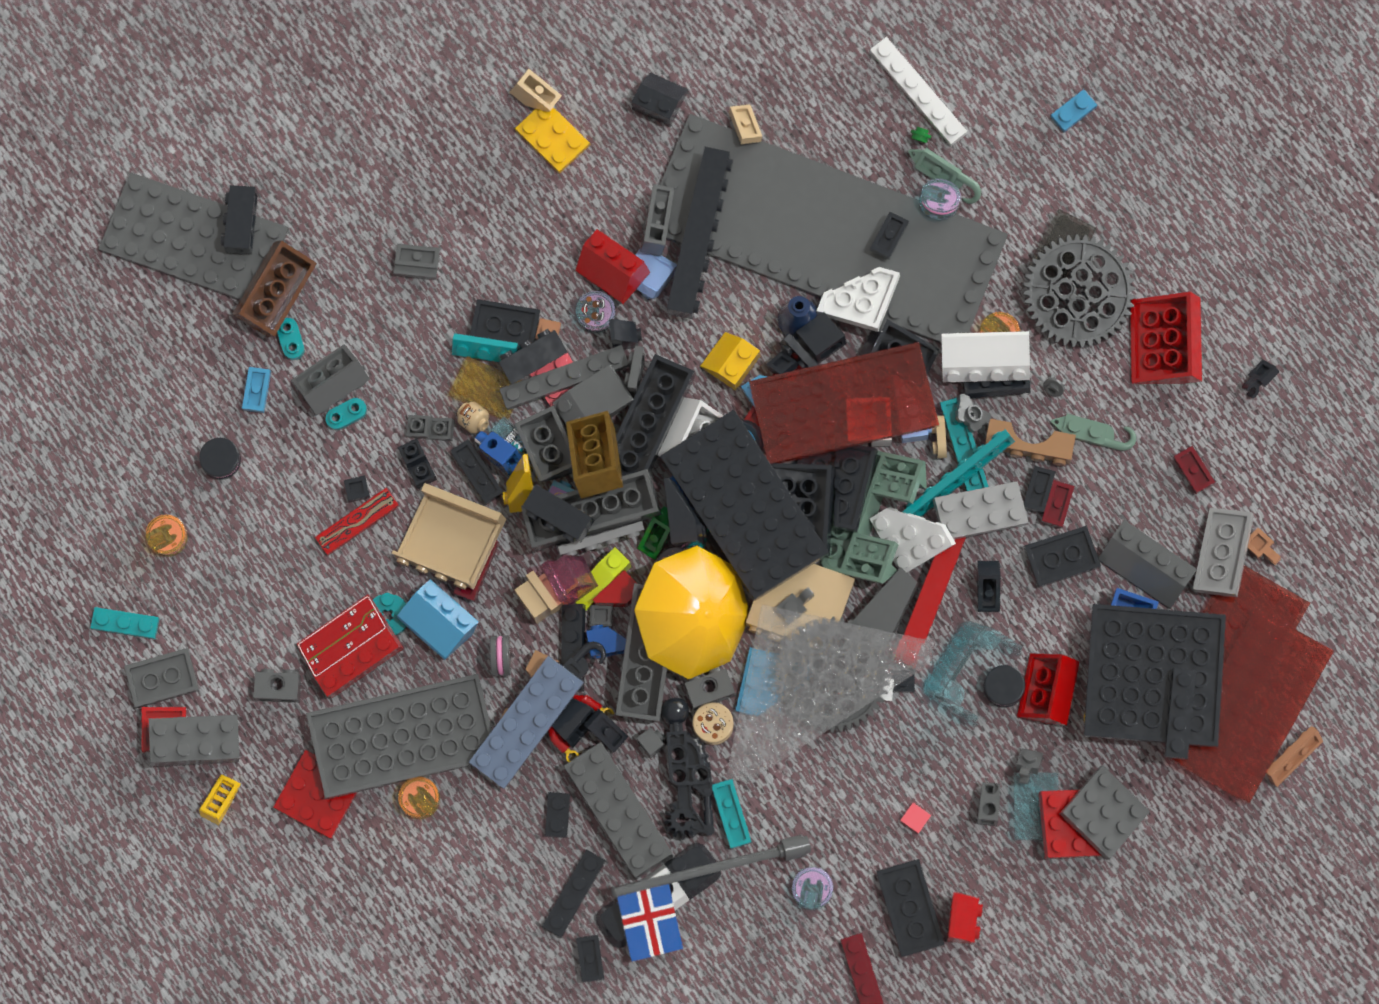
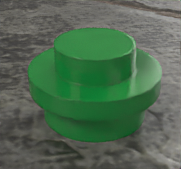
M916 127V130L911 129L910 132L912 133L911 139L927 143L928 139H931V135L928 134L929 130Z

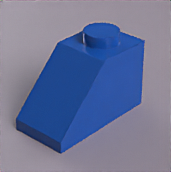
M595 625L586 631L588 642L595 641L602 644L606 650V657L624 654L626 639L609 627ZM592 649L590 651L591 659L601 658L599 650Z

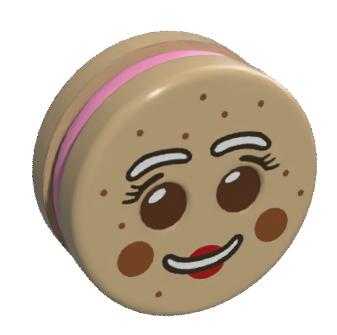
M711 702L702 705L695 712L693 730L703 743L718 745L725 742L732 734L734 727L733 717L729 709L724 705Z

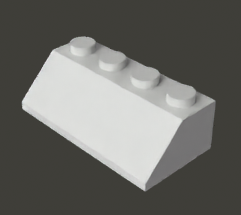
M1029 331L942 334L943 382L1030 380Z

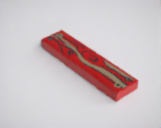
M385 488L317 535L315 539L327 556H329L398 508L399 505L388 489Z

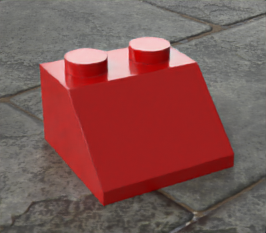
M953 892L947 942L974 945L975 939L979 940L980 926H976L977 917H982L983 904H979V898Z

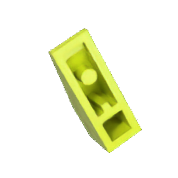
M614 547L569 597L576 604L586 605L587 611L593 605V598L622 571L625 570L627 572L631 568L630 561Z

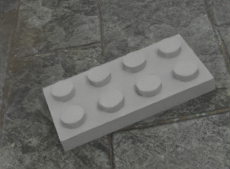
M1018 481L933 499L938 522L946 525L953 539L1028 524Z
M1218 508L1209 509L1193 586L1194 592L1238 597L1254 518L1252 512Z

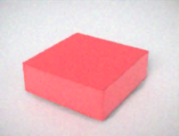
M912 803L900 822L919 834L931 815L915 803Z

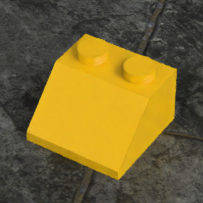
M725 332L700 367L736 391L760 358V350L743 338Z

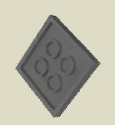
M1102 765L1059 814L1106 860H1109L1150 811Z

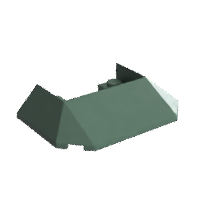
M878 451L857 533L835 528L834 488L830 556H825L821 559L824 568L881 584L898 571L891 565L898 544L894 541L870 536L873 528L870 518L878 514L883 497L913 504L918 488L927 489L925 461Z

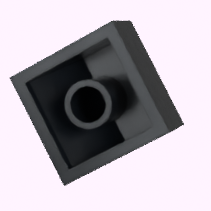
M650 72L641 82L631 102L632 110L671 127L689 89Z

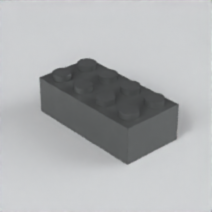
M238 715L149 719L150 767L239 762Z

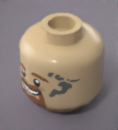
M476 402L464 403L458 409L457 421L460 426L472 434L486 430L489 425V413L486 409Z

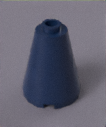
M796 296L786 302L778 313V325L785 336L790 333L795 340H798L796 331L818 316L817 307L803 296Z

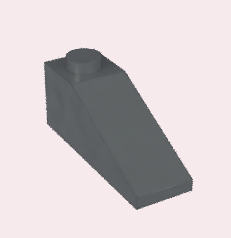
M653 184L640 252L657 256L662 255L666 244L674 188Z

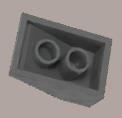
M608 365L569 389L555 400L553 404L566 423L604 411H608L612 418L634 401L612 365Z

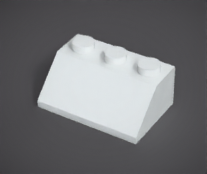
M684 397L658 456L661 457L662 454L720 419L723 415L701 400Z

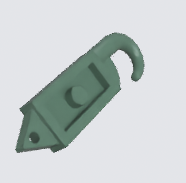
M928 148L924 150L910 149L908 151L915 163V168L939 184L947 185L953 190H958L963 184L974 191V197L971 199L963 198V202L973 204L980 199L981 188L979 184L962 173V170Z
M1071 414L1050 421L1059 432L1076 435L1075 440L1101 447L1126 451L1131 449L1136 443L1134 430L1127 426L1124 427V430L1129 432L1130 440L1123 443L1114 440V430L1108 424Z

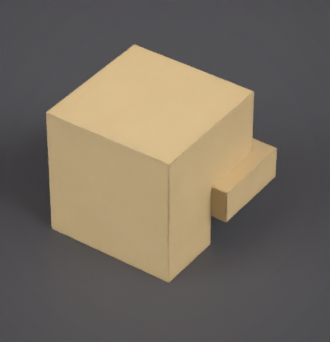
M532 571L526 575L528 581L516 588L515 593L530 616L538 624L549 615H553L560 610L559 608L565 605V601L556 592L545 573L538 577Z

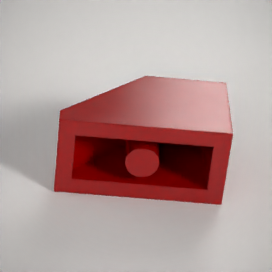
M624 570L592 599L593 604L597 606L628 607L632 602L634 583H638Z

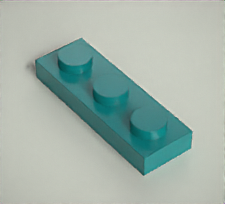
M455 333L452 339V355L498 362L501 360L500 355L509 350L514 353L518 350V343Z
M94 607L90 628L97 631L156 640L160 618Z
M733 779L713 784V794L730 849L751 844L752 841Z

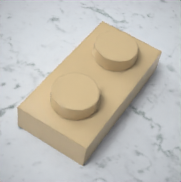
M751 105L730 107L729 114L740 143L761 142L762 134Z

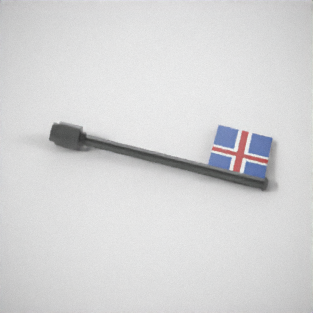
M797 835L781 839L780 844L775 848L618 887L613 886L611 893L618 901L631 962L683 949L669 886L670 883L775 857L784 858L785 861L805 857L806 854L811 853L808 837Z

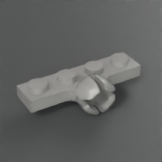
M642 521L587 536L582 542L575 540L574 543L570 541L556 545L558 554H564L565 557L576 555L577 550L585 548L586 551L592 549L602 550L609 544L618 542V537L627 535V538H632L640 535L639 531L644 530Z

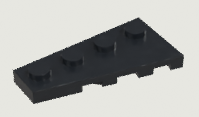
M835 441L834 526L836 529L857 533L878 450L874 447Z

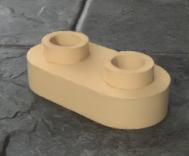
M935 416V420H931L932 433H936V441L932 442L933 455L937 454L938 459L947 458L944 416Z

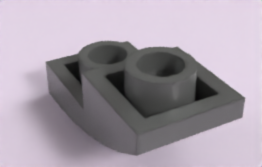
M408 415L406 436L417 439L453 441L455 420L453 418H431L426 415Z

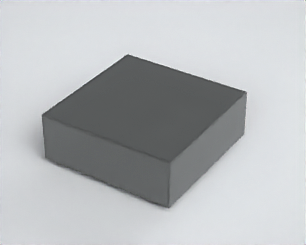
M591 605L590 627L603 625V627L612 628L613 606Z

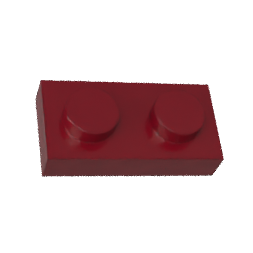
M1193 446L1173 457L1195 494L1215 484L1214 479Z
M1053 480L1041 523L1063 528L1075 486Z

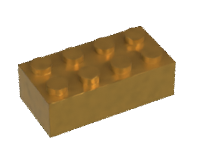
M604 411L566 422L573 478L580 497L585 498L622 488L623 480L616 433L609 412Z

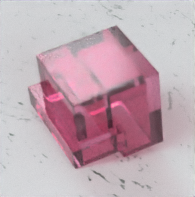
M563 555L556 561L547 560L541 564L559 602H563V604H574L598 587L583 556Z

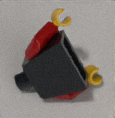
M575 695L548 730L551 742L561 753L566 754L568 762H570L568 758L570 753H575L577 757L579 756L576 751H571L569 747L574 748L588 731L584 724L599 708L603 712H609L614 715V711L611 708H602V704L588 695Z

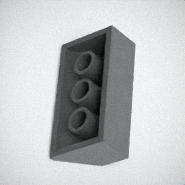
M1123 520L1098 558L1101 563L1169 609L1172 608L1197 571L1195 567L1125 520Z

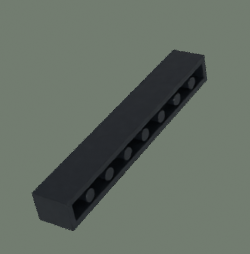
M710 147L704 148L667 305L668 315L693 320L694 313L698 314L700 301H697L699 293H703L705 281L702 280L703 273H707L710 260H707L708 252L712 253L715 240L711 239L713 232L717 233L719 220L716 217L718 212H722L724 200L721 199L722 192L727 191L729 182L726 179L727 171L731 172L733 166V159H730L729 151Z

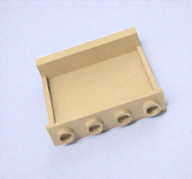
M424 483L421 490L424 493V497L398 552L393 550L392 554L397 558L396 562L408 567L411 564L416 566L415 569L421 573L428 574V572L435 574V578L446 582L448 579L461 589L465 590L468 587L474 590L506 518L500 512Z
M813 564L758 600H754L746 621V627H749V631L761 635L763 632L769 634L770 639L782 642V640L787 639L794 641L792 633L800 635L798 628L801 626L807 630L806 623L809 622L814 626L815 619L822 624L823 617H826L828 622H830L832 616H835L836 622L839 623L853 589L855 578ZM809 587L814 593V597L804 604L807 611L790 625L776 607L792 593L797 598ZM814 637L811 645L815 649H821L823 641L819 637ZM828 646L826 651L815 655H829L831 647Z

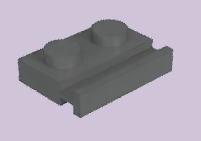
M397 243L394 276L437 280L440 248Z

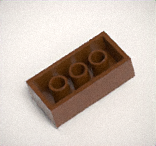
M282 240L275 241L232 315L266 337H275L317 263Z

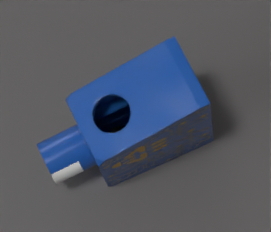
M483 431L479 432L475 437V442L480 445L479 449L484 457L510 477L522 457L518 450L493 431L489 435Z

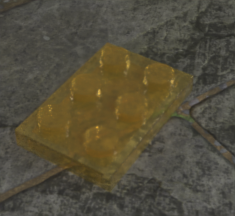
M467 356L449 392V396L464 403L476 402L486 409L489 414L507 422L514 408L507 410L500 392V388L510 385L503 372Z

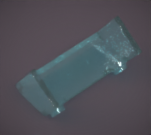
M965 621L958 627L925 679L923 692L933 701L975 726L979 717L960 706L964 700L965 691L954 680L977 645L985 650H992L999 644L1017 656L1021 654L1023 646L993 628L973 621Z

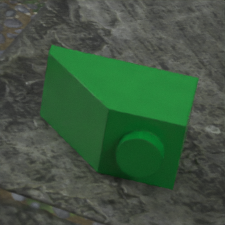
M665 506L661 509L662 515L652 518L637 548L654 560L658 558L671 539L668 509Z

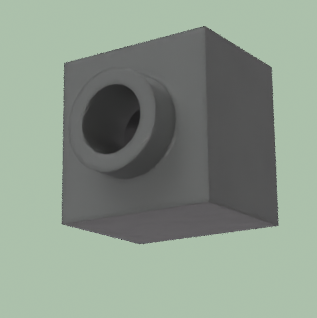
M651 727L637 737L638 743L650 758L665 748L663 741H665L664 737L658 730L654 732Z

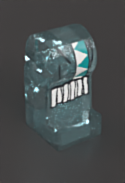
M503 417L491 429V432H495L513 445L520 455L523 456L527 451L517 429L508 419Z

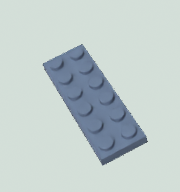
M548 656L469 763L505 789L584 682Z

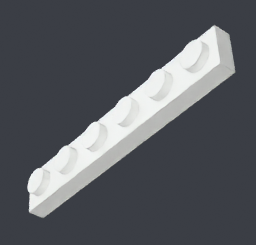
M887 37L870 49V53L950 146L967 134V130Z

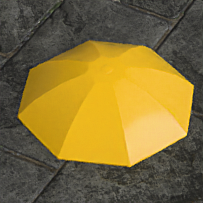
M694 546L655 562L634 608L648 658L687 679L701 675L732 660L750 613L741 580L732 565L699 546Z

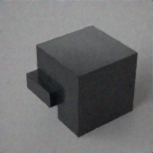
M822 312L796 331L800 345L817 364L847 344L845 334L837 328L825 312Z

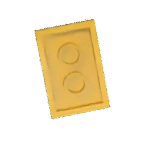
M554 107L550 112L535 109L515 128L559 174L590 146V142Z

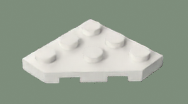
M878 267L871 270L870 274L861 278L858 276L845 282L844 286L824 292L817 308V315L825 312L831 319L878 332L899 281L900 273Z
M891 507L870 518L881 539L894 541L898 544L893 561L898 570L902 568L907 573L956 544L945 524L934 523L925 520L923 517L910 513L906 514Z

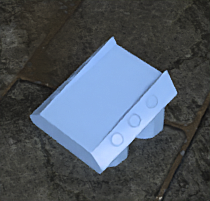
M639 249L636 256L645 262L650 274L639 285L637 290L645 298L654 299L661 294L673 278L677 264L662 255L642 253Z

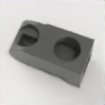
M982 782L977 818L978 825L997 826L1000 804L999 783Z

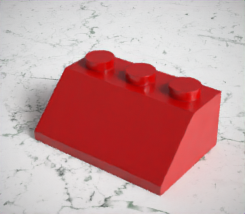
M598 229L583 244L575 269L578 274L621 304L628 300L650 274L647 265L642 259Z
M1030 653L1025 675V691L1020 700L1017 717L1050 725H1067L1080 661L1063 654Z

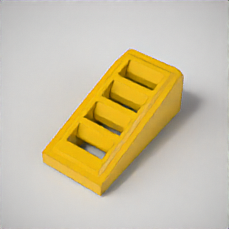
M221 774L200 807V816L219 825L241 784ZM224 784L232 789L228 791L222 788L221 785ZM217 792H220V793L226 795L227 798L225 799V798H223V797L217 795ZM213 800H215V801L221 803L222 806L220 807V806H218V805L212 803ZM211 808V809L217 811V814L214 813V812H212V811H210V810H208V809Z

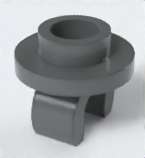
M1053 373L1050 378L1045 380L1043 387L1049 395L1059 397L1065 391L1064 386L1067 380L1064 378L1061 382L1055 379L1056 374Z

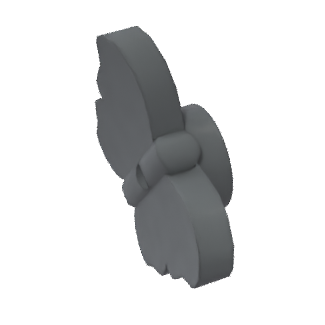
M961 394L957 397L958 403L956 405L955 419L959 423L964 422L971 433L982 428L992 418L987 411L982 410L978 405H974L966 394Z

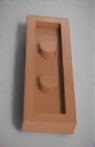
M1313 726L1308 728L1291 746L1285 749L1284 753L1275 762L1269 765L1265 773L1273 785L1278 787L1323 742L1317 729Z

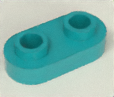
M285 318L277 331L281 347L288 359L298 360L305 352L300 330L294 319ZM286 325L291 326L289 331H284ZM291 345L297 346L294 351L289 350Z
M352 398L329 410L326 414V423L332 430H342L363 419L367 413V406L362 399ZM358 405L359 410L352 411V407ZM335 415L340 416L338 421L332 420Z

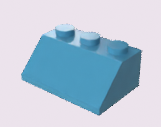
M431 579L415 592L396 617L444 660L473 635L479 622Z

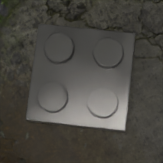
M635 346L634 352L630 351L628 364L631 371L630 373L626 372L624 385H626L632 398L635 397L641 384L645 352L644 347Z

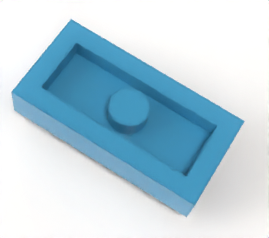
M1083 89L1052 113L1051 118L1065 133L1097 108V104Z
M249 367L242 405L244 411L265 412L271 376L270 369Z

